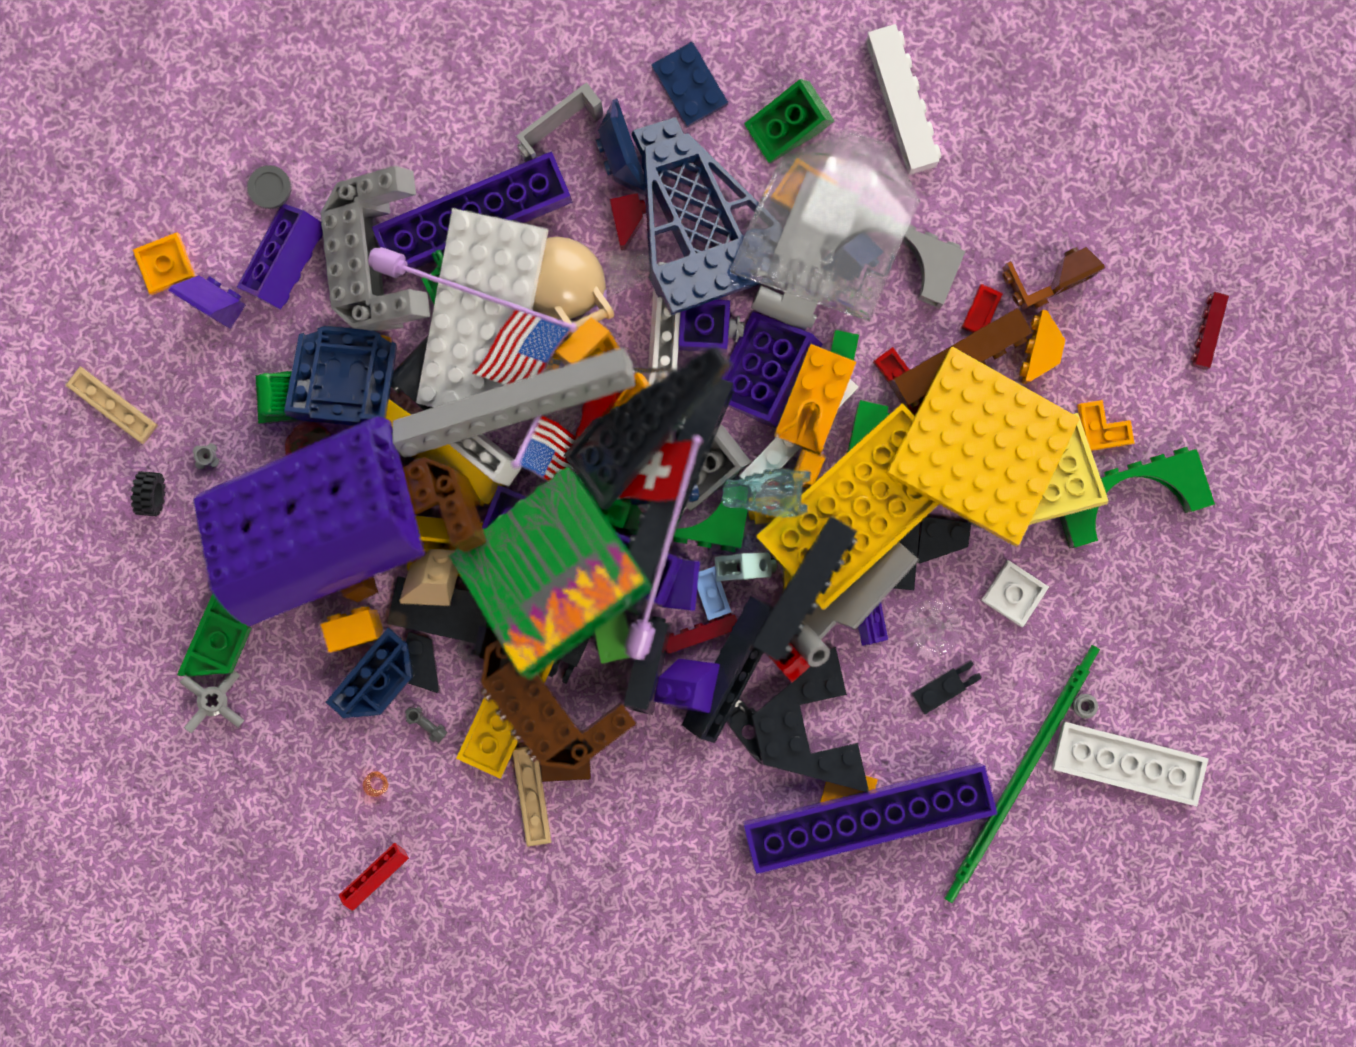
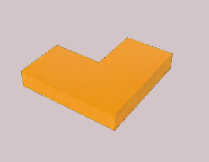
M1103 400L1077 404L1079 418L1091 451L1135 444L1131 420L1107 424Z

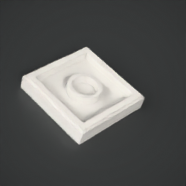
M1007 560L981 601L1023 628L1049 586Z

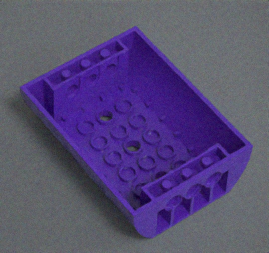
M383 417L367 420L200 492L193 499L211 591L233 617L249 627L424 556L399 452L393 445L392 424L390 420ZM340 484L341 489L336 496H332L333 488ZM295 503L296 509L294 513L288 515V508Z

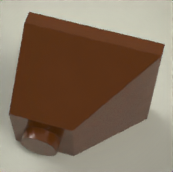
M1077 247L1064 253L1065 257L1059 262L1051 284L1053 296L1095 277L1105 269L1104 264L1087 247L1078 250Z

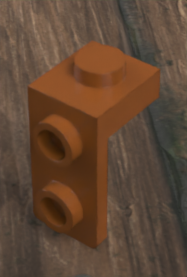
M1010 261L1002 267L1004 270L1002 271V277L1007 285H1011L1014 291L1012 293L1013 300L1017 306H1021L1022 310L1032 306L1038 309L1049 303L1048 299L1054 295L1050 286L1027 295L1012 262Z

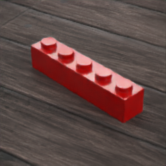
M393 843L338 895L342 904L354 911L409 859L405 850L398 844Z

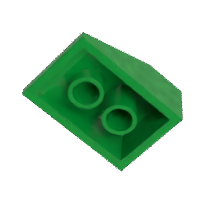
M799 79L747 120L744 125L768 163H772L817 136L834 123L835 120L810 81Z

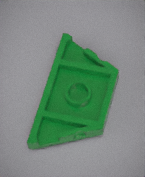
M213 593L177 673L178 676L233 673L252 630L251 626L249 627L233 617L221 605Z

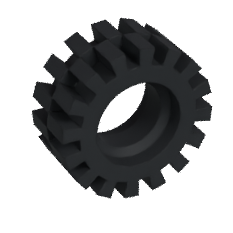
M139 471L135 475L136 480L133 479L134 487H131V492H133L131 495V500H133L131 503L132 511L136 515L157 517V515H160V511L163 509L162 504L165 502L163 499L166 493L164 492L166 484H163L165 479L161 473Z

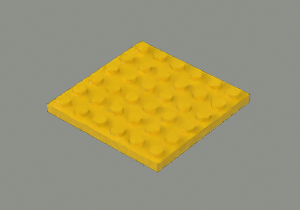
M951 347L886 475L1016 547L1020 544L1080 418L958 349Z

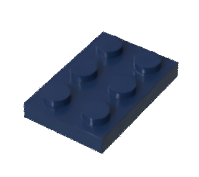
M693 41L651 64V68L686 128L728 105V100Z

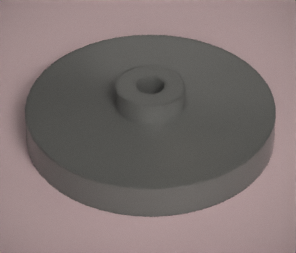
M262 166L256 169L249 177L247 183L249 197L261 208H278L285 204L291 195V180L277 166Z

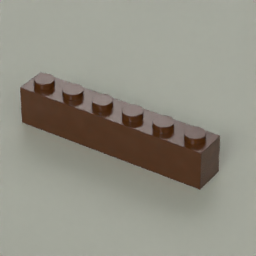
M1016 308L890 381L889 384L899 402L905 406L910 404L913 408L923 402V396L927 394L951 347L987 365L985 363L986 359L993 357L996 360L1007 353L1005 348L1012 344L1014 348L1028 341L1026 336L1033 332L1019 308Z

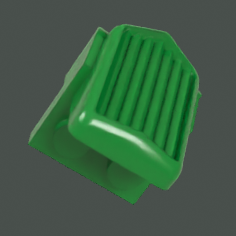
M292 371L255 375L258 424L300 421L287 416L284 411Z

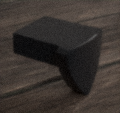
M479 626L474 649L469 648L467 655L485 660L486 648L499 639L493 628Z

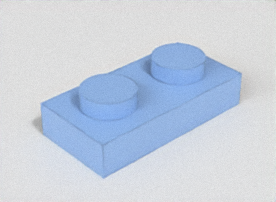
M716 567L700 571L697 589L708 620L731 613L722 583L716 580Z

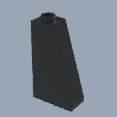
M652 616L647 621L655 629L651 647L644 659H634L623 704L629 710L649 715L654 713L656 702L653 701L658 678L662 674L671 626L669 623H666V619Z

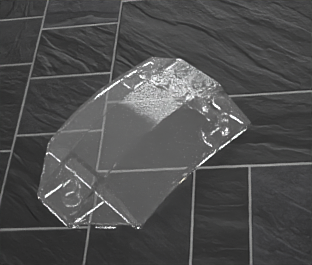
M845 128L784 154L754 212L730 273L871 321L894 260L920 203V199L892 143Z

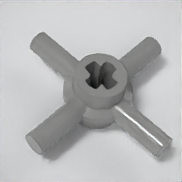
M236 671L229 673L218 687H207L205 689L187 675L182 678L179 683L197 696V706L199 709L184 726V729L192 734L206 716H217L219 714L239 728L245 720L227 707V696L225 694L240 677ZM208 696L211 698L213 696L218 697V705L216 707L213 705L211 707L207 706L208 701L206 698Z

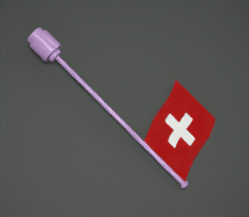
M699 436L693 437V441L666 442L618 497V499L633 497L652 501L677 500L643 620L631 623L625 642V654L635 659H644L651 647L655 629L647 621L699 442L702 443V439Z

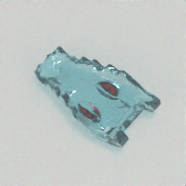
M774 468L773 470H764L762 474L753 473L751 476H745V479H727L722 489V503L728 508H743L775 517L790 518L804 515L807 513L808 506L801 504L803 482L810 481L811 473L810 471Z

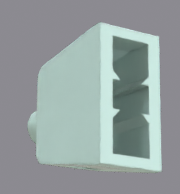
M746 553L715 557L716 580L730 581L771 577L772 572H775L777 569V562L774 558L770 557L769 553ZM738 563L741 564V571H737Z

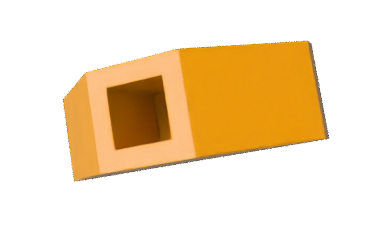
M1041 310L1032 318L1030 329L1034 331L1032 339H1028L1025 347V353H1028L1026 362L1022 363L1019 376H1022V384L1029 383L1061 362L1066 340L1047 310Z

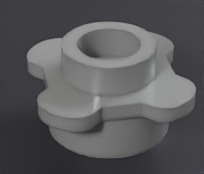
M737 316L736 319H729L728 338H735V342H737L738 337H743L744 322H740V316Z
M209 443L207 446L194 447L195 466L198 469H204L205 466L216 467L219 464V459L216 457L217 446Z

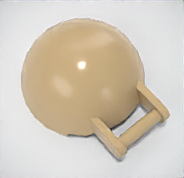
M564 237L547 238L532 311L572 324L570 319L583 315L597 305L598 311L574 322L577 328L574 332L567 334L569 338L590 317L597 322L604 318L607 320L613 318L614 312L603 296L606 284L603 268L598 258L588 247L576 240Z

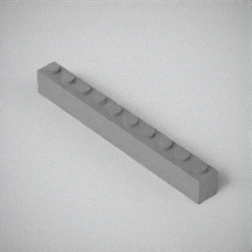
M624 348L394 420L393 445L405 458L634 387L633 363Z

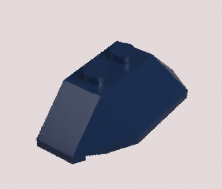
M617 98L612 101L598 129L599 138L595 139L599 152L605 153L607 161H604L603 164L607 176L612 175L614 182L645 196L644 174Z
M388 627L325 703L343 719L382 715L413 678L408 644Z

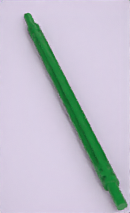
M1091 645L1081 664H1077L996 803L997 815L988 817L954 875L956 879L944 898L948 902L953 904L964 883L969 882V879L1090 673L1089 668L1100 651L1096 646Z

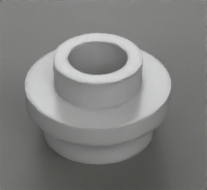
M1081 694L1075 698L1073 710L1081 718H1091L1097 713L1098 702L1092 695ZM1086 701L1089 704V708L1084 711L1081 708V704Z

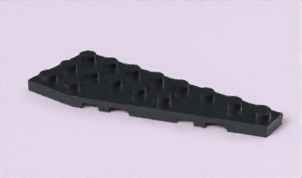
M711 346L690 359L689 363L685 366L669 372V376L661 381L653 382L629 397L628 401L624 404L613 407L609 410L608 414L592 420L564 454L566 460L601 509L608 510L730 369L732 364L718 347Z

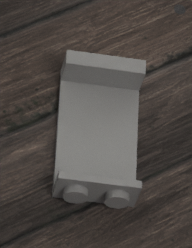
M587 82L517 135L519 142L517 148L525 162L537 158L532 146L583 107L588 110L595 121L604 116L602 102Z

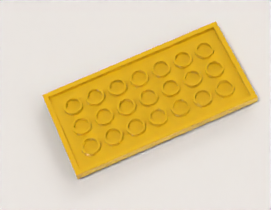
M903 403L756 536L793 577L830 516L835 517L857 531L855 538L858 540L850 552L845 551L841 558L844 560L842 567L838 573L833 571L828 579L832 582L824 595L820 593L815 600L822 610L830 605L939 505L886 475L915 417Z

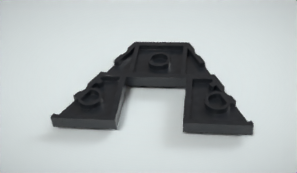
M833 647L829 650L830 654L825 663L817 667L810 666L795 681L789 683L787 687L751 716L762 765L869 792L858 743L811 753L800 705L847 695L836 647Z

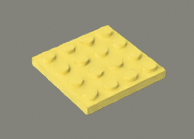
M1080 419L1029 525L1108 504V498Z

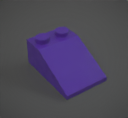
M198 275L170 286L168 290L230 329L246 306V304L240 301L241 295L231 289L227 292L220 289L221 283L210 276L206 280Z

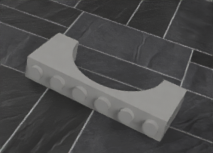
M864 205L855 206L844 215H835L820 251V260L828 263L835 251L844 242L863 231L865 233L879 232L894 236L911 249L919 263L922 281L918 300L937 308H941L944 305L965 254V251L960 249V245L950 241L947 243L940 241L938 236L929 232H925V234L918 232L910 224L903 223L901 225L896 223L892 217L886 214H880V216L874 214L870 208Z

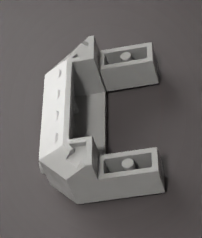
M392 166L337 182L321 211V226L324 238L331 309L352 328L374 331L403 328V323L430 317L427 292L407 289L384 295L382 273L374 271L373 267H370L368 263L371 251L374 248L379 249L378 241L372 229L376 225L375 218L390 214V202L416 195L414 172L412 170Z

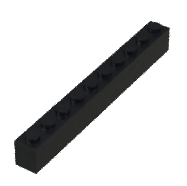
M724 379L718 381L676 432V438H678L676 442L693 441V437L699 436L702 439V443L699 442L672 538L734 394V384ZM647 500L649 507L646 513L640 515L637 524L640 528L637 535H633L628 544L629 553L651 586L654 582L677 500ZM650 591L627 607L626 610L640 615Z

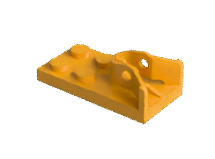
M810 344L774 437L821 454L857 362Z

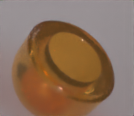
M374 771L364 778L362 786L368 796L379 797L387 791L389 783L381 772ZM378 777L383 781V786L380 790H376L371 786L370 781L372 778Z

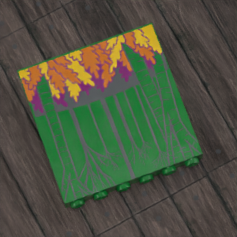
M569 467L558 471L554 478L546 484L538 486L534 493L526 499L518 501L514 508L506 514L498 516L494 523L483 529L487 543L467 552L456 548L455 552L449 556L519 673L529 679L533 678L653 589L578 475Z

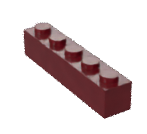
M1213 292L1207 296V308L1202 313L1203 323L1200 324L1198 333H1200L1199 339L1197 338L1194 344L1196 351L1191 356L1193 367L1204 370L1211 368L1229 295Z
M728 613L722 615V619L717 620V618L708 620V624L703 625V623L694 625L693 629L689 630L688 627L679 630L680 633L674 635V632L670 633L666 648L667 653L670 654L730 633L737 622L736 615Z

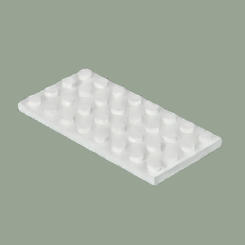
M452 209L440 278L533 310L548 229ZM438 283L416 403L435 408L504 386L498 382L473 374V372L485 359L498 332L515 310Z

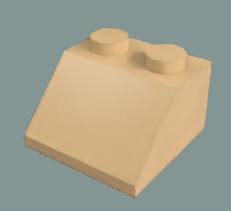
M430 549L424 556L411 564L400 603L450 606L458 570L449 556L455 550Z

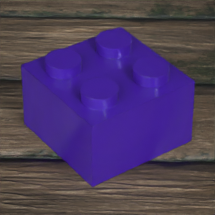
M717 299L681 312L679 350L703 352L714 346L718 347L722 353H727L730 300Z

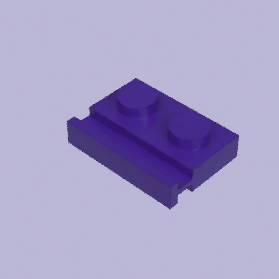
M881 602L858 626L862 646L888 640Z

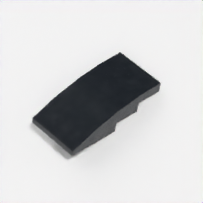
M397 576L387 624L471 643L476 642L479 626H487V618L469 591L454 588L450 606L400 603L406 578Z

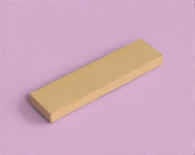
M81 366L65 385L141 444L147 441L158 426V424Z
M527 746L515 748L513 758L526 844L529 847L548 844L552 840L540 763L538 760L533 762L525 752L528 749Z

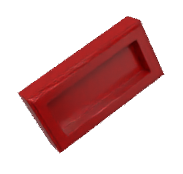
M980 284L961 329L974 333L990 324L1003 293Z

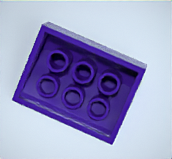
M752 312L744 328L743 337L740 336L728 360L732 366L721 378L734 384V394L728 407L777 429L810 344L820 348L823 344L812 333Z

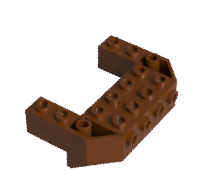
M425 457L414 459L411 464L403 467L414 515L438 505L440 506L452 546L467 552L487 543L475 507L480 505L481 502L467 477L451 467ZM374 576L341 589L343 597L357 603L379 593Z
M499 639L486 648L481 685L484 688L480 691L488 702L493 700L499 707L495 710L503 722L507 720L513 726V729L510 730L518 742L522 740L528 746L525 752L533 762L538 760L541 765L577 770L637 725L636 721L620 702L583 731H580L538 674L529 679L519 673Z

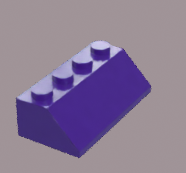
M286 204L280 206L237 288L281 310L283 305L288 302L294 284L300 280L301 271L305 264L311 259L315 245L323 237L322 221L304 210Z

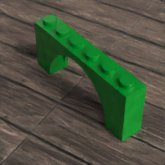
M1188 447L1180 448L1173 451L1174 456L1168 458L1165 457V454L1150 458L1151 463L1142 465V462L1138 461L1128 464V470L1119 472L1118 468L1104 472L1105 477L1101 478L1106 494L1113 486L1127 478L1139 477L1154 480L1164 485L1176 496L1184 513L1215 505L1197 449L1189 451ZM1099 507L1059 517L1069 549L1098 541L1096 516Z
M727 486L723 500L716 511L697 525L677 528L673 536V542L687 544L688 540L697 541V546L711 548L712 544L721 545V550L735 552L736 548L741 549L751 490ZM620 498V500L631 504L629 498ZM633 505L624 528L611 524L614 530L616 528L625 529V534L636 536L640 528L637 524L642 511L637 505Z

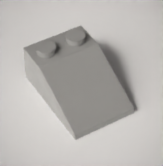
M720 425L696 481L699 489V499L695 502H688L686 505L690 511L752 463L723 425Z

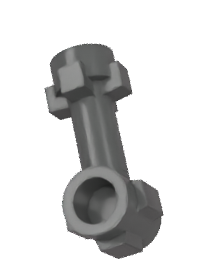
M409 707L405 711L406 722L409 724L417 723L431 734L429 739L432 742L436 741L439 744L448 733L442 724L437 727L425 718L421 707Z

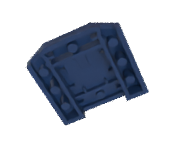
M334 326L317 328L318 331L307 335L305 333L299 334L284 410L287 416L300 421L352 426L375 417L386 418L397 353L395 342L387 341L374 330Z

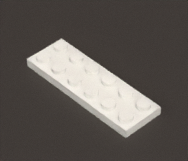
M1063 721L1051 769L1197 806L1208 758Z

